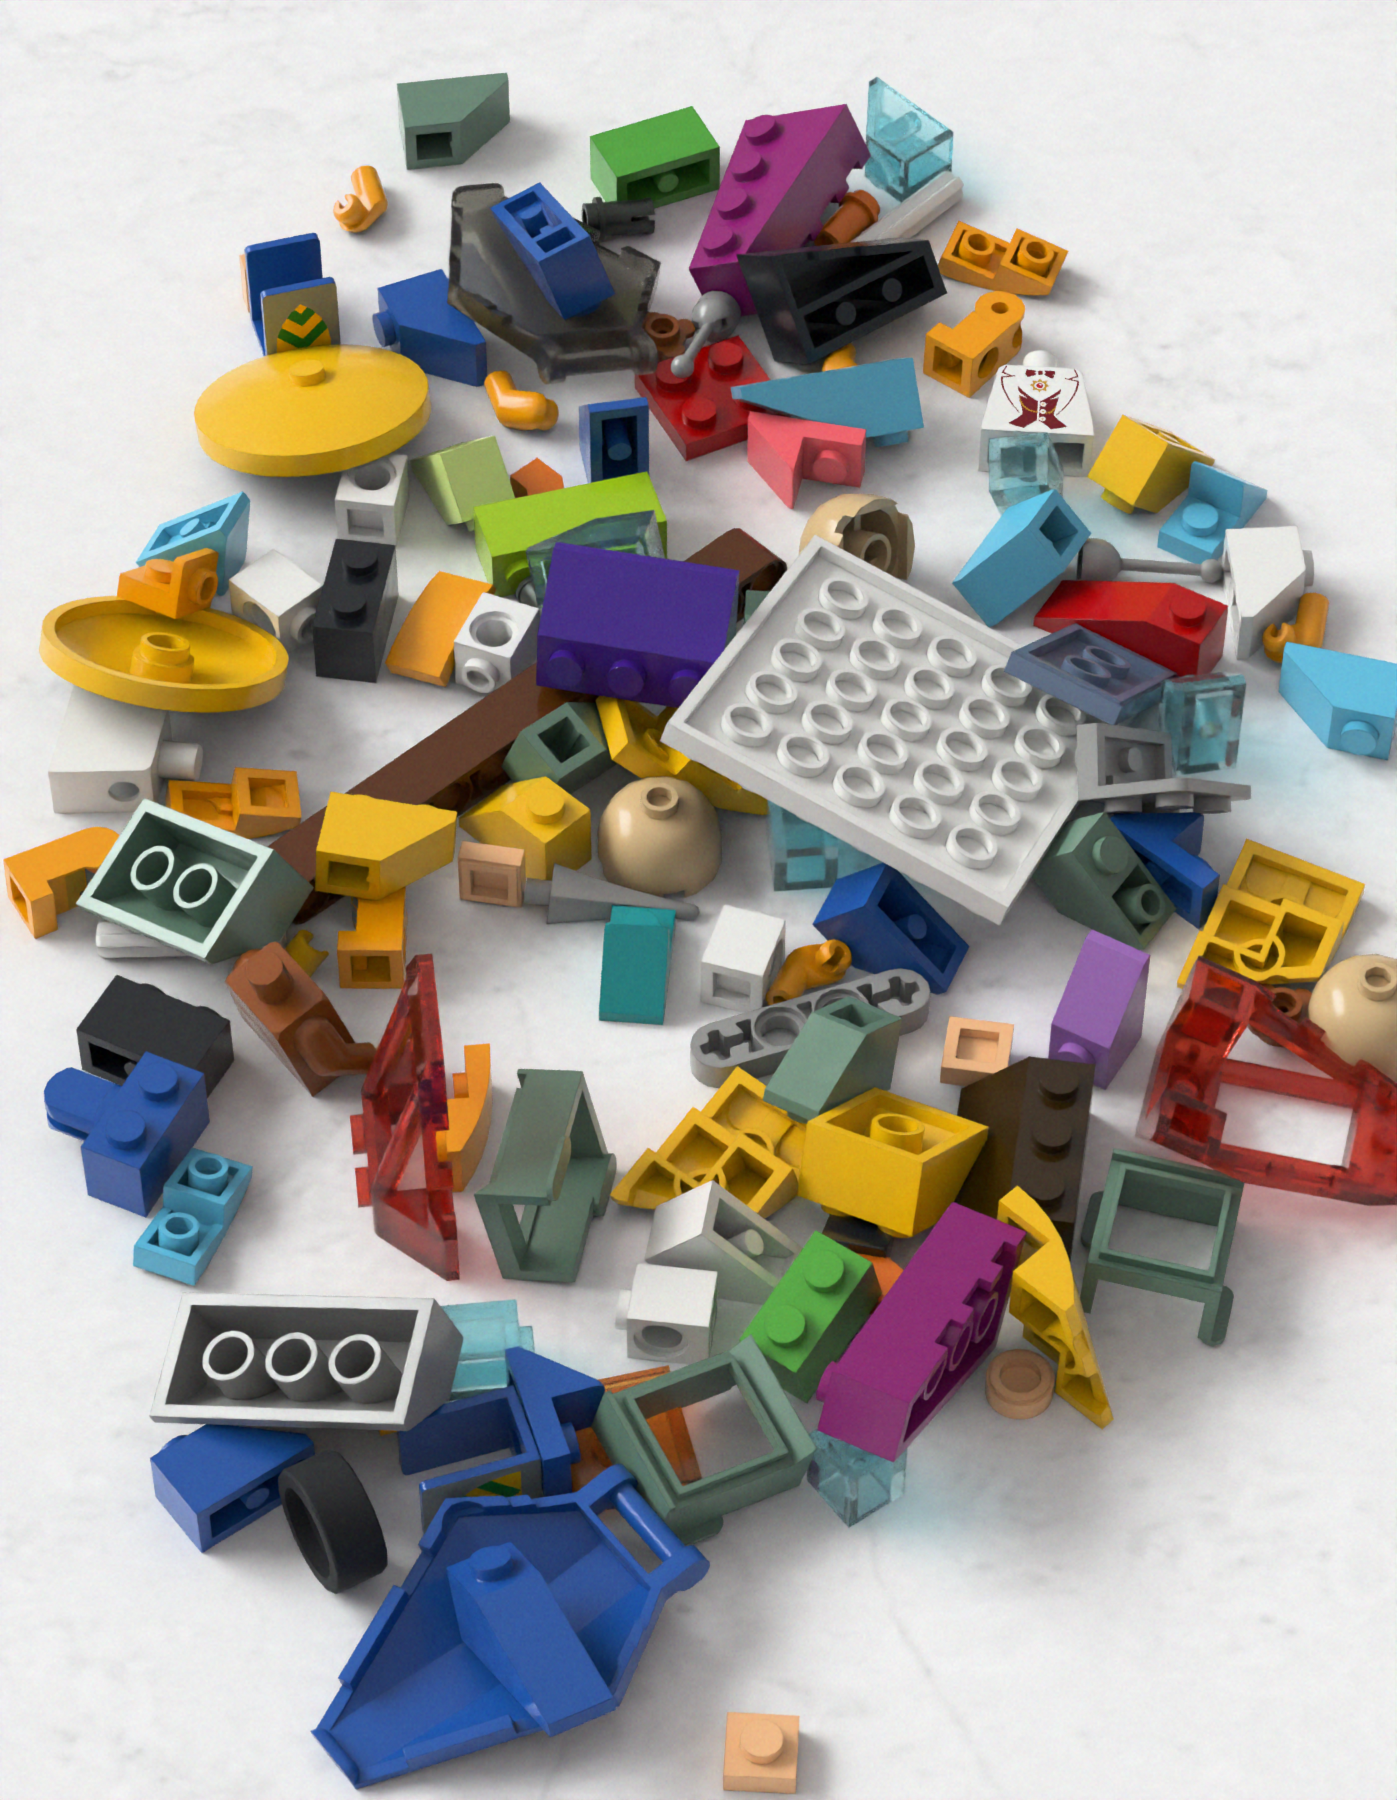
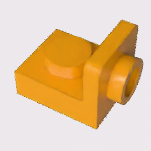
M204 548L179 556L174 562L164 559L148 560L144 566L120 573L117 596L174 619L209 608L218 587L216 570L219 553L215 550Z

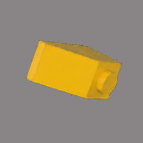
M1122 415L1087 477L1104 487L1105 489L1100 497L1121 511L1132 514L1135 507L1158 513L1189 487L1191 465L1194 461L1212 466L1215 459L1171 431Z
M546 776L505 784L459 818V827L481 844L524 849L526 878L552 881L554 863L577 871L592 859L591 810Z

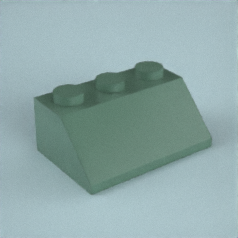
M143 798L76 902V905L88 913L212 965L241 955L248 950L262 948L271 942H279L314 887L274 849Z

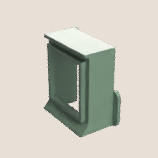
M518 1069L517 1076L521 1088H516L489 1184L476 1192L474 1197L503 1279L575 1282L593 1214L595 1216H604L616 1175V1156L607 1151L583 1071ZM513 1204L525 1205L520 1224Z
M1114 1148L1104 1191H1098L1091 1195L1081 1234L1082 1244L1090 1249L1080 1293L1083 1311L1091 1314L1098 1279L1205 1303L1197 1338H1200L1202 1342L1208 1345L1221 1344L1226 1337L1234 1299L1232 1290L1224 1286L1223 1283L1246 1177ZM1118 1205L1217 1226L1209 1270L1108 1249Z
M751 1334L723 1353L613 1394L611 1390L604 1392L591 1425L612 1465L623 1464L637 1480L636 1490L686 1546L717 1535L723 1527V1515L799 1486L817 1450ZM737 1385L774 1451L682 1486L645 1419L677 1407H687L729 1391L733 1386Z

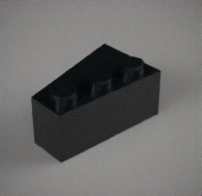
M889 238L736 254L774 361L810 364L947 294L929 240Z

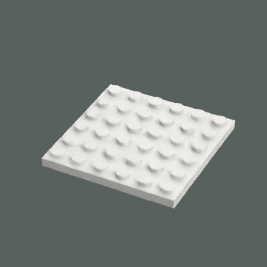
M814 535L667 722L660 742L681 752L690 760L699 762L738 783L742 788L754 792L788 810L799 819L811 823L847 842L856 850L869 854L904 873L913 881L924 884L963 905L972 913L981 915L1000 926L1066 821L1070 819L1081 802L1078 801V771L1075 765V751L1077 748L1076 725L1108 723L1004 672L1011 652L1024 647L1023 645ZM1135 715L1117 725L1130 727Z

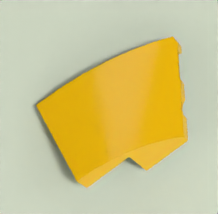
M599 696L595 700L612 760L638 777L669 776L687 781L702 791L714 807L758 815H788V810L754 792L742 788L738 783L699 762L690 760L681 752L660 742L667 722L678 708L666 706L656 716L637 701Z
M1246 838L1227 884H1223L1203 931L1199 930L1177 980V988L1191 990L1255 986L1260 984L1318 982L1328 969L1348 930L1364 894L1365 884Z
M737 1066L701 1112L692 1107L656 1153L650 1148L645 1150L611 1192V1199L619 1205L655 1210L656 1206L713 1180L765 1219L797 1196L807 1124L792 1120L788 1117L787 1111L764 1102L763 1097L766 1085Z
M1017 1185L999 1200L997 1220L1027 1232L1018 1267L1013 1271L1009 1313L1024 1324L1022 1337L1058 1364L1055 1393L1103 1429L1114 1418L1069 1257L1062 1239L1050 1218L1036 1201Z

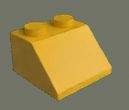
M874 1087L807 1122L797 1196L821 1204V1209L828 1214L854 1216L877 1224L881 1231L892 1235V1237H914L936 1224L949 1205L954 1202L987 1140L989 1127Z

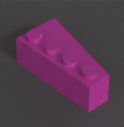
M847 104L774 116L760 115L753 119L745 120L689 266V271L702 296L710 291L725 292L737 301L741 310V317L756 315L757 311L736 254L801 248L809 241L816 239L824 227L820 216L830 202L840 203L850 188L846 178L851 170L862 169L871 157Z
M952 1202L864 1327L855 1336L839 1362L832 1361L825 1369L816 1393V1399L824 1403L817 1431L894 1463L996 1348L1011 1293L1013 1271L1018 1267L1027 1232Z

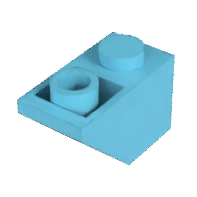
M1056 489L1047 491L1008 507L953 580L952 584L988 627L997 625L1063 573L1089 538L1091 532Z

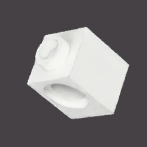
M388 454L375 461L342 471L335 496L337 539L390 544L397 547L410 498L407 455Z
M273 548L229 579L232 615L247 620L269 632L282 643L289 654L300 645L313 640L312 625L323 585Z
M483 592L454 640L456 684L469 687L477 692L490 694L530 667L537 657V634L540 623L539 608Z
M724 904L701 959V1002L742 1013L766 1007L768 1004L766 994L785 961L786 919L770 916L758 910H746Z
M636 1263L632 1290L620 1288L616 1308L615 1328L627 1330V1358L688 1365L709 1358L717 1316L718 1272Z

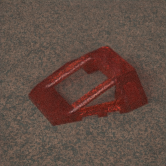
M421 954L415 955L406 966V980L361 1087L363 1114L350 1115L353 1155L366 1154L368 1167L355 1168L358 1208H372L375 1234L444 1280L451 1281L460 1280L456 1215L452 1189H454L451 1161L438 1162L436 1131L449 1130L444 1054L433 955ZM391 1125H396L392 1134ZM420 1135H422L425 1188L398 1191L399 1184Z
M1198 956L1157 1046L1135 1137L1190 1162L1212 1168L1243 1183L1367 1206L1397 1205V1083L1367 1061L1360 1059L1355 1066L1345 1062L1321 1040L1326 1032L1307 1017L1300 1024L1272 1005L1277 995L1259 982L1202 956ZM1249 1024L1333 1079L1230 1059L1227 1056ZM1220 1083L1353 1109L1341 1166L1221 1143L1227 1113L1215 1108Z

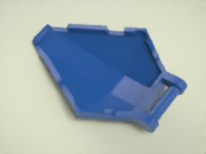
M623 1464L610 1466L574 1493L532 1499L527 1494L506 1498L503 1495L445 1498L418 1543L422 1551L402 1586H392L340 1673L338 1679L342 1686L317 1728L310 1732L355 1789H359L543 1731L539 1724L461 1639L446 1567L470 1558L474 1552L481 1548L500 1546L511 1542L541 1573L613 1695L616 1707H619L666 1601L678 1591H686L701 1581L710 1568V1562L696 1546H686L636 1490L637 1480ZM615 1508L663 1563L648 1574L600 1520L598 1515L603 1511Z

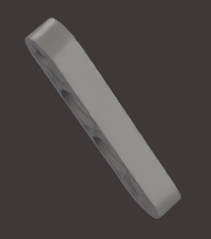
M893 969L709 1023L699 1028L692 1036L690 1043V1067L692 1074L699 1082L714 1088H720L737 1066L756 1079L774 1074L793 1043L785 1046H776L766 1042L762 1036L767 1031L775 1028L788 1029L798 1036L812 1012L848 996L903 1018L900 1036L911 1033L921 1028L927 1021L930 1006L928 982L922 975L912 970ZM892 997H900L901 1001H903L904 1003H911V1004H910V1005H906V1006H902L901 1003H900L897 999H891V1000H890V998H892ZM744 1040H751L752 1053L749 1052L748 1042L743 1043ZM719 1050L721 1055L730 1058L720 1060L715 1053L709 1052Z

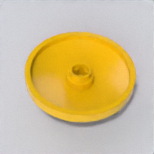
M333 344L308 346L270 354L227 372L202 393L195 406L194 417L199 444L206 455L217 463L230 469L253 475L302 477L350 469L375 461L394 452L411 441L424 428L429 420L432 405L427 377L419 365L411 359L393 351L377 347Z
M118 596L79 599L54 608L43 620L39 644V653L43 662L54 673L80 688L103 697L137 706L178 712H229L265 704L282 692L285 686L289 658L285 647L277 638L261 627L235 615L209 607L174 619Z

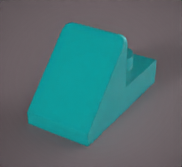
M612 905L610 922L606 923L604 929L599 1001L600 1021L663 1025L676 929V910Z

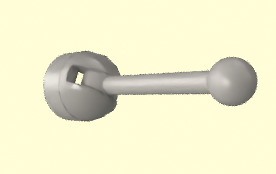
M710 291L699 299L692 312V323L695 326L697 335L684 355L675 357L671 363V371L676 377L687 378L693 373V361L706 341L718 342L733 333L740 322L741 310L737 301L731 295L722 291ZM723 318L726 319V323H722Z
M1088 538L1077 555V580L1112 581L1121 570L1194 575L1200 576L1206 582L1213 583L1218 581L1223 574L1221 563L1215 559H1207L1201 564L1121 558L1112 544L1099 538Z

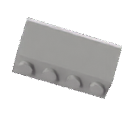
M183 1292L149 1417L155 1423L409 1431L449 1400L464 1337L435 1298Z

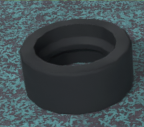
M327 1449L282 1470L278 1477V1485L285 1516L305 1561L324 1588L334 1594H338L381 1574L388 1565L387 1548L383 1532L362 1483L339 1452Z

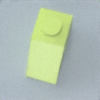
M495 436L461 442L409 460L414 474L447 525L466 522L468 531H474L475 506L515 498Z

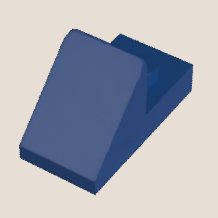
M1196 812L1114 814L1110 818L1174 904L1176 907L1174 912L1197 929H1200L1206 924L1215 904L1220 874L1215 872L1203 858L1198 856L1202 845L1204 815Z
M516 1346L505 1349L507 1387L513 1385L539 1452L543 1495L546 1497L572 1493L571 1465L581 1462L580 1448L575 1431L591 1427L604 1395L605 1387L602 1382L522 1347Z

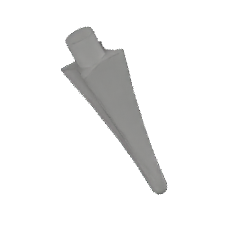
M554 863L552 881L527 878L524 903L549 906L547 924L610 919L612 905L676 910V919H694L700 913L699 907L694 904L636 891L591 877Z

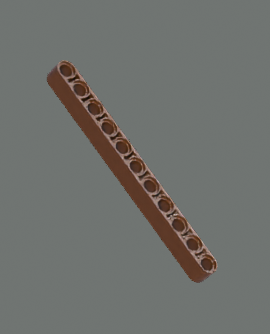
M733 528L683 561L740 570L737 622L744 618L746 590L771 591L787 571L785 561L741 528ZM536 662L344 794L367 795L375 799L412 805H430L438 809L456 811L457 817H459L512 780L501 765L520 731L566 702L596 703L595 700L599 695L537 686ZM327 806L267 846L274 849L314 887L292 921L295 925L311 920L345 896L315 891L316 849Z

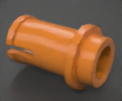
M864 190L846 193L838 205L839 209L823 224L824 227L814 240L815 246L851 242L878 221L880 206L877 200Z

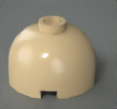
M842 494L820 505L809 518L800 538L799 554L813 536L817 535L895 578L907 580L912 569L915 550L913 524L908 514L898 512L895 506L898 503L890 498L874 494Z
M669 776L645 777L631 782L612 797L600 818L597 831L598 858L603 865V874L610 883L664 897V894L677 893L684 890V898L697 894L713 881L722 863V836L719 816L702 791L687 781Z
M1379 954L1355 955L1334 965L1315 985L1306 1012L1310 1028V1037L1306 1040L1308 1050L1323 1068L1343 1080L1357 1083L1358 1075L1365 1077H1380L1379 1084H1393L1397 1082V959Z

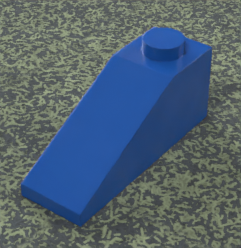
M540 182L490 208L497 223L546 300L564 320L570 317L588 315L598 309L603 300L615 295L590 235Z
M511 1542L500 1546L481 1548L474 1552L470 1558L446 1567L462 1641L550 1738L616 1710L613 1695L541 1573Z

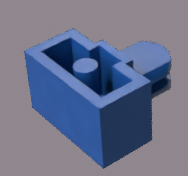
M145 1051L122 1086L70 1067L56 1073L47 1082L44 1089V1102L49 1128L84 1141L81 1145V1154L88 1195L145 1218L162 1195L164 1184L195 1145L210 1122L204 1073Z

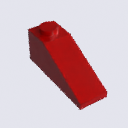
M1062 580L1035 615L1033 626L1052 634L1076 623L1176 672L1177 676H1179L1176 687L1196 694L1223 656L1229 606L1175 583Z

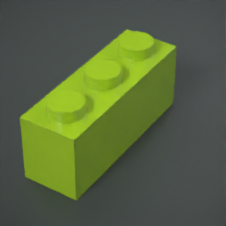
M647 471L474 507L475 549L487 582L496 588L495 596L505 597L516 594L518 585L530 575L535 574L538 580L540 574L548 576L552 552L556 542L667 559V519Z

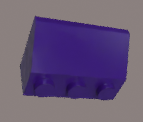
M556 542L552 552L537 634L536 685L679 708L736 636L740 570Z

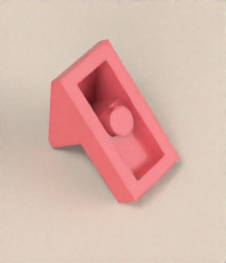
M750 411L748 417L747 462L788 508L793 509L802 479L861 487L865 472L866 429Z

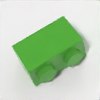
M693 106L590 136V178L605 202L651 197L655 209L718 190L720 188V146Z
M815 1230L739 1339L741 1342L750 1334L753 1336L783 1390L805 1403L809 1402L818 1389L819 1382L830 1362L838 1360L878 1302V1298L882 1295L873 1263Z

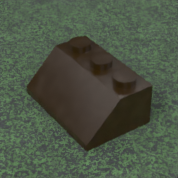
M1029 1056L961 1089L957 1116L988 1126L989 1129L987 1140L954 1203L997 1219L999 1200L1018 1185L1036 1201L1050 1218L1062 1239L1071 1264L1096 1064Z

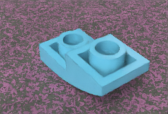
M192 1147L163 1186V1207L135 1243L133 1266L195 1286L216 1253L237 1213L252 1178L253 1166Z

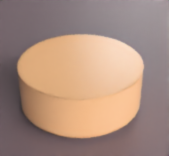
M1013 1349L1002 1352L990 1362L987 1368L985 1381L986 1399L996 1412L1008 1418L1029 1419L1038 1416L1049 1407L1053 1399L1054 1371L1050 1363L1036 1352L1025 1349Z

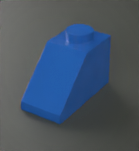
M442 269L377 288L379 312L373 314L372 322L376 337L382 347L390 346L393 352L401 354L419 365L424 373L475 387L484 385L487 377L486 341Z
M647 397L579 406V447L588 483L646 471L649 474V404Z
M880 863L836 879L812 924L826 940H840L849 947L852 953V967L872 974L893 969L912 970L923 976L928 982L930 993L936 995L947 992L970 947L898 870L885 863Z
M205 1424L189 1435H180L171 1439L162 1447L159 1453L150 1457L155 1497L198 1550L203 1553L282 1505L278 1485L279 1475L283 1469L314 1456V1443L306 1434L233 1425Z

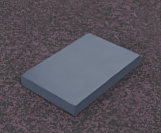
M1076 623L1011 652L1004 672L1110 725H1117L1172 696L1179 680L1176 672Z

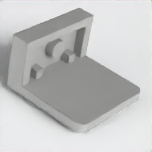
M1103 723L1076 725L1077 748L1075 751V765L1078 771V801L1104 804V812L1108 815L1179 813V809L1193 808V812L1220 814L1231 812V801L1251 799L1250 785L1193 778H1173L1172 737L1170 732Z

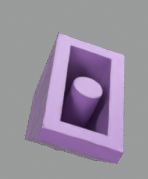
M1093 929L1089 932L1051 1023L1048 1059L1096 1064L1094 1085L1104 1090L1107 1089L1142 1036L1150 954Z

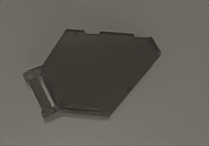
M499 183L459 186L453 191L450 212L447 304L537 364L539 377L545 385L563 383L566 380V376L632 370L635 375L655 373L658 366V351L654 341L644 331L658 286L661 262L630 246L621 248L620 255L599 244L600 231L574 218L590 235L615 295L603 300L600 307L588 315L570 317L564 320L546 300L492 214L491 207L508 199L504 195L503 186Z

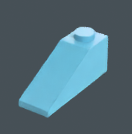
M913 357L897 358L731 387L732 399L792 418L866 429V438L873 437L874 447L908 442V430L924 428Z

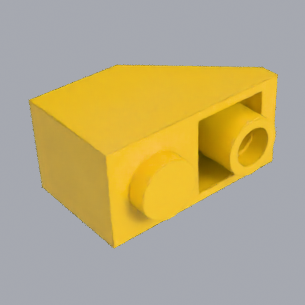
M330 792L316 849L315 891L379 901L453 862L457 812L438 809L430 805H412L375 799L367 795Z

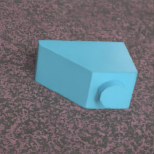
M1286 642L1278 690L1281 696L1327 748L1388 760L1397 726V663Z

